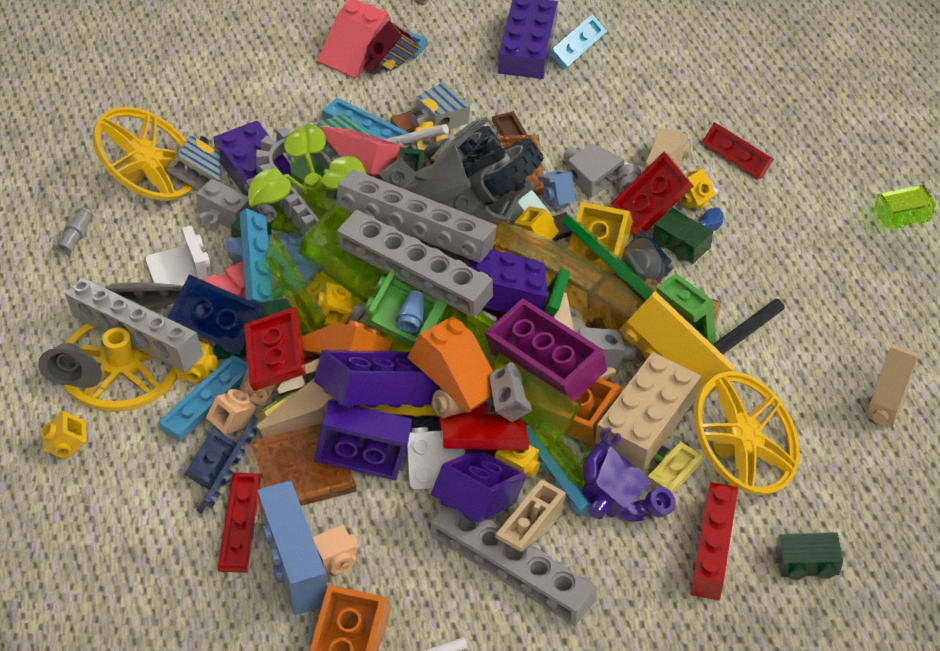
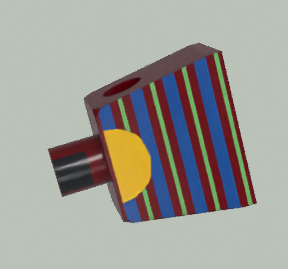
M388 21L367 46V51L372 55V58L365 64V67L373 75L382 67L392 71L402 65L421 47L406 30Z

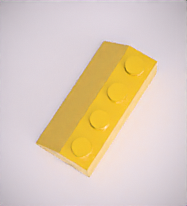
M656 291L619 329L626 341L636 345L643 352L646 359L652 352H655L701 375L699 390L712 377L736 369L723 354ZM715 386L709 391L706 398L716 389Z

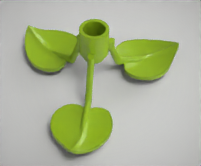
M308 124L295 129L287 136L284 142L285 151L288 155L295 158L304 155L306 157L310 174L305 177L304 186L288 174L282 176L281 172L276 168L267 169L260 172L252 180L248 191L249 204L253 208L262 204L278 202L288 196L291 190V183L299 188L303 195L307 194L310 201L321 202L328 196L327 189L338 190V184L353 169L364 174L366 172L359 159L353 156H343L331 162L329 169L324 170L323 178L315 173L310 154L323 151L326 145V138L324 132L318 126Z

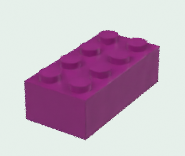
M524 298L485 332L491 354L506 364L513 363L521 374L569 406L608 370L602 348Z

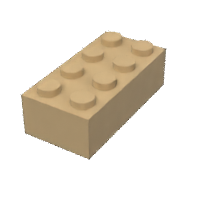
M652 352L597 424L595 444H600L602 441L600 433L604 428H612L607 436L608 441L612 440L616 433L621 434V440L617 445L611 447L632 465L644 471L695 401L702 376Z

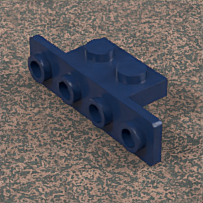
M255 416L246 425L237 442L214 428L206 437L184 474L208 489L196 511L202 513L206 506L212 508L221 493L216 490L220 484L226 485L233 473L229 469L232 463L237 465L245 453V450L242 449L244 442L249 444L257 432L254 425L258 418Z

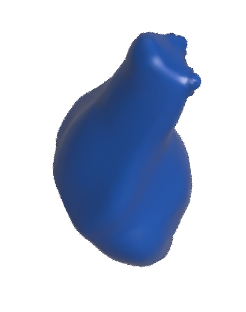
M718 207L708 209L702 215L700 224L712 231L719 229L723 224L724 216L722 210Z

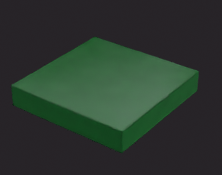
M564 268L558 271L547 286L548 297L542 311L552 317L560 309L571 273Z

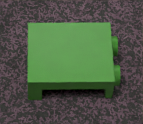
M391 269L387 277L382 275L375 289L378 291L376 297H370L364 308V312L367 313L365 324L413 347L422 332L440 323L448 304L423 293V326L416 333H406L397 327L396 317L408 293L419 290L396 280V271Z
M677 273L656 287L657 293L712 344L716 342L714 301Z

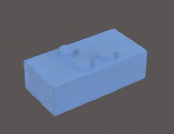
M292 481L257 490L263 533L266 542L270 545L275 565L273 566L274 575L277 583L283 582L294 616L321 608L327 589L326 572Z

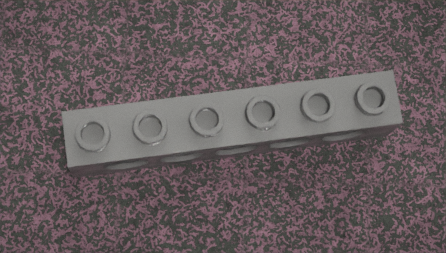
M354 169L338 184L336 206L354 213L357 209L364 214H370L376 220L386 225L394 226L402 233L478 263L485 258L494 246L497 225Z
M356 209L337 230L339 248L387 273L391 269L396 271V278L473 318L479 314L493 296V279L487 274L466 266L462 261L443 254L439 249L431 248L421 243L415 237H409L398 231L394 226L386 225L376 220L370 214H364Z
M82 278L64 293L73 317L103 332L112 328L126 329L130 334L133 347L183 372L190 369L204 356L195 331L85 278Z
M444 507L431 521L432 538L570 624L576 626L595 603L597 586L593 585L588 578L578 576L570 571L566 565L561 562H555L536 547L528 546L520 552L495 538L500 527L491 519L487 518L482 522H473L466 519L463 513L455 508Z

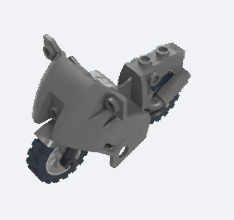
M483 117L471 122L451 138L428 145L425 149V156L428 161L424 163V168L415 172L399 158L379 173V175L387 183L496 225L507 221L518 200L534 188L533 183L525 178L535 172L534 169L541 165L540 162L544 160V157L531 138L522 139L520 142L516 141L511 146L508 145L503 148L490 126H483L489 121L487 117ZM509 201V203H508L506 209L504 210L503 214L501 215V213H502V211H503L505 205H506L507 202ZM433 245L434 248L439 249L443 254L462 261L463 256Z

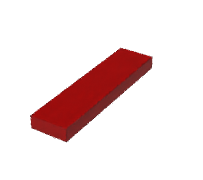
M233 472L218 572L248 573L258 506L257 490L261 486V473Z

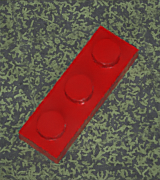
M716 122L712 124L701 142L759 179L763 178L774 160L771 156Z

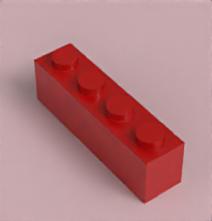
M714 482L709 484L690 594L692 596L720 601L739 487Z

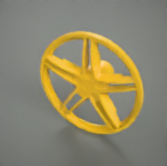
M118 107L105 112L94 126L92 134L93 146L104 168L119 183L139 195L155 200H176L190 192L193 187L187 183L180 190L175 191L164 169L168 167L177 152L155 146L156 130L159 127L181 147L186 139L177 129L159 116L138 108ZM117 117L142 119L143 122L141 128H139L138 137L111 119ZM149 122H150V123H152V124H151L150 138H149V140H148V139H146V135H147V131H148V127H149ZM101 130L111 137V141L126 151L127 155L111 164L101 146ZM122 164L120 169H115V167L120 166ZM147 175L152 185L157 187L160 193L143 189L134 183H139Z
M89 324L83 325L70 336L66 343L75 344L84 334L95 327ZM112 328L103 335L104 347L92 345L80 347L84 353L90 355L100 365L102 371L101 381L106 375H109L100 385V388L91 397L90 395L98 385L86 388L84 392L71 385H63V387L73 399L87 407L116 412L140 408L154 402L172 388L178 377L172 367L168 376L159 385L142 364V362L154 357L133 347L130 334L126 329ZM137 371L154 389L150 390L133 373ZM120 375H124L146 393L136 398L121 401L98 399Z
M723 372L706 381L696 396L694 425L700 446L710 464L728 483L739 487V490L749 494L770 495L785 488L792 481L798 469L800 450L794 423L783 403L761 381L741 372ZM730 382L750 387L765 400L747 414ZM714 386L720 397L718 401L728 423L703 424L702 411L704 401ZM770 404L772 406L771 410L759 423L756 417ZM775 412L786 433L788 454L761 432ZM704 429L723 430V431H721V432H719V433H718V432H704ZM707 440L712 441L715 452L721 458L730 459L735 456V470H738V479L722 466ZM757 456L769 465H775L784 471L777 482L769 486H754Z

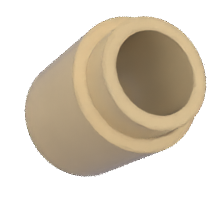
M443 389L437 390L434 393L432 407L440 417L446 418L467 412Z

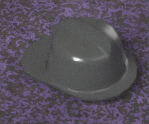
M639 238L632 241L625 249L622 261L654 289L660 284L665 273L663 260L649 239Z
M62 343L54 349L47 350L39 358L38 367L41 374L53 383L91 388L98 385L102 379V371L97 361L84 353L75 344Z

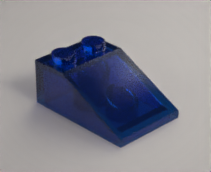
M189 274L167 318L195 331L199 341L210 344L211 347L240 355L246 344L244 324L257 320L263 306Z

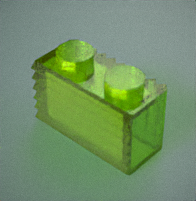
M919 185L877 194L874 209L887 229L893 227L902 228L907 224L926 223L933 219L936 201L927 191L925 185Z

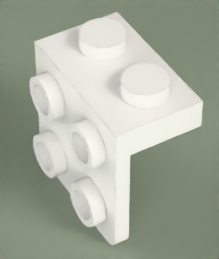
M192 225L182 228L184 246L154 253L146 257V263L153 283L190 287L197 285V282L208 277L206 268L210 267L207 252L202 253L201 250L204 248L200 234L195 235Z
M427 427L412 428L407 446L410 487L412 489L433 488L442 464L465 455L464 449H444L440 430L428 432Z

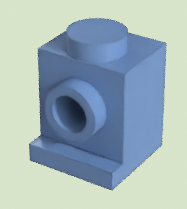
M556 170L538 176V181H543V196L547 204H552L554 210L566 208L567 203L576 201L571 172Z

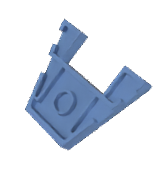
M298 233L268 235L269 257L291 267L287 270L286 279L305 288L309 285L310 280L313 281L316 278L317 272H321L327 266L326 259L323 261L317 254V249L314 250L309 241L303 239L302 235ZM241 237L227 238L225 249L243 257Z

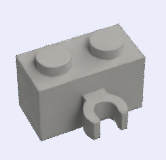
M211 179L196 192L200 225L210 221L211 231L216 230L219 223L231 229V225L240 217L241 211L246 208L252 210L247 196L214 179Z

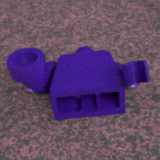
M604 428L600 433L602 441L600 444H595L583 461V480L585 484L582 492L592 501L588 508L589 514L596 519H602L607 514L610 517L617 516L619 519L637 522L645 520L643 517L651 514L661 518L673 512L676 505L675 497L665 487H657L646 495L645 500L633 502L647 488L651 481L611 447L620 442L621 434L616 433L613 439L608 441L607 436L612 428Z

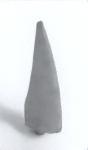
M112 283L107 287L108 290L147 309L209 297L213 294L211 290L163 283Z

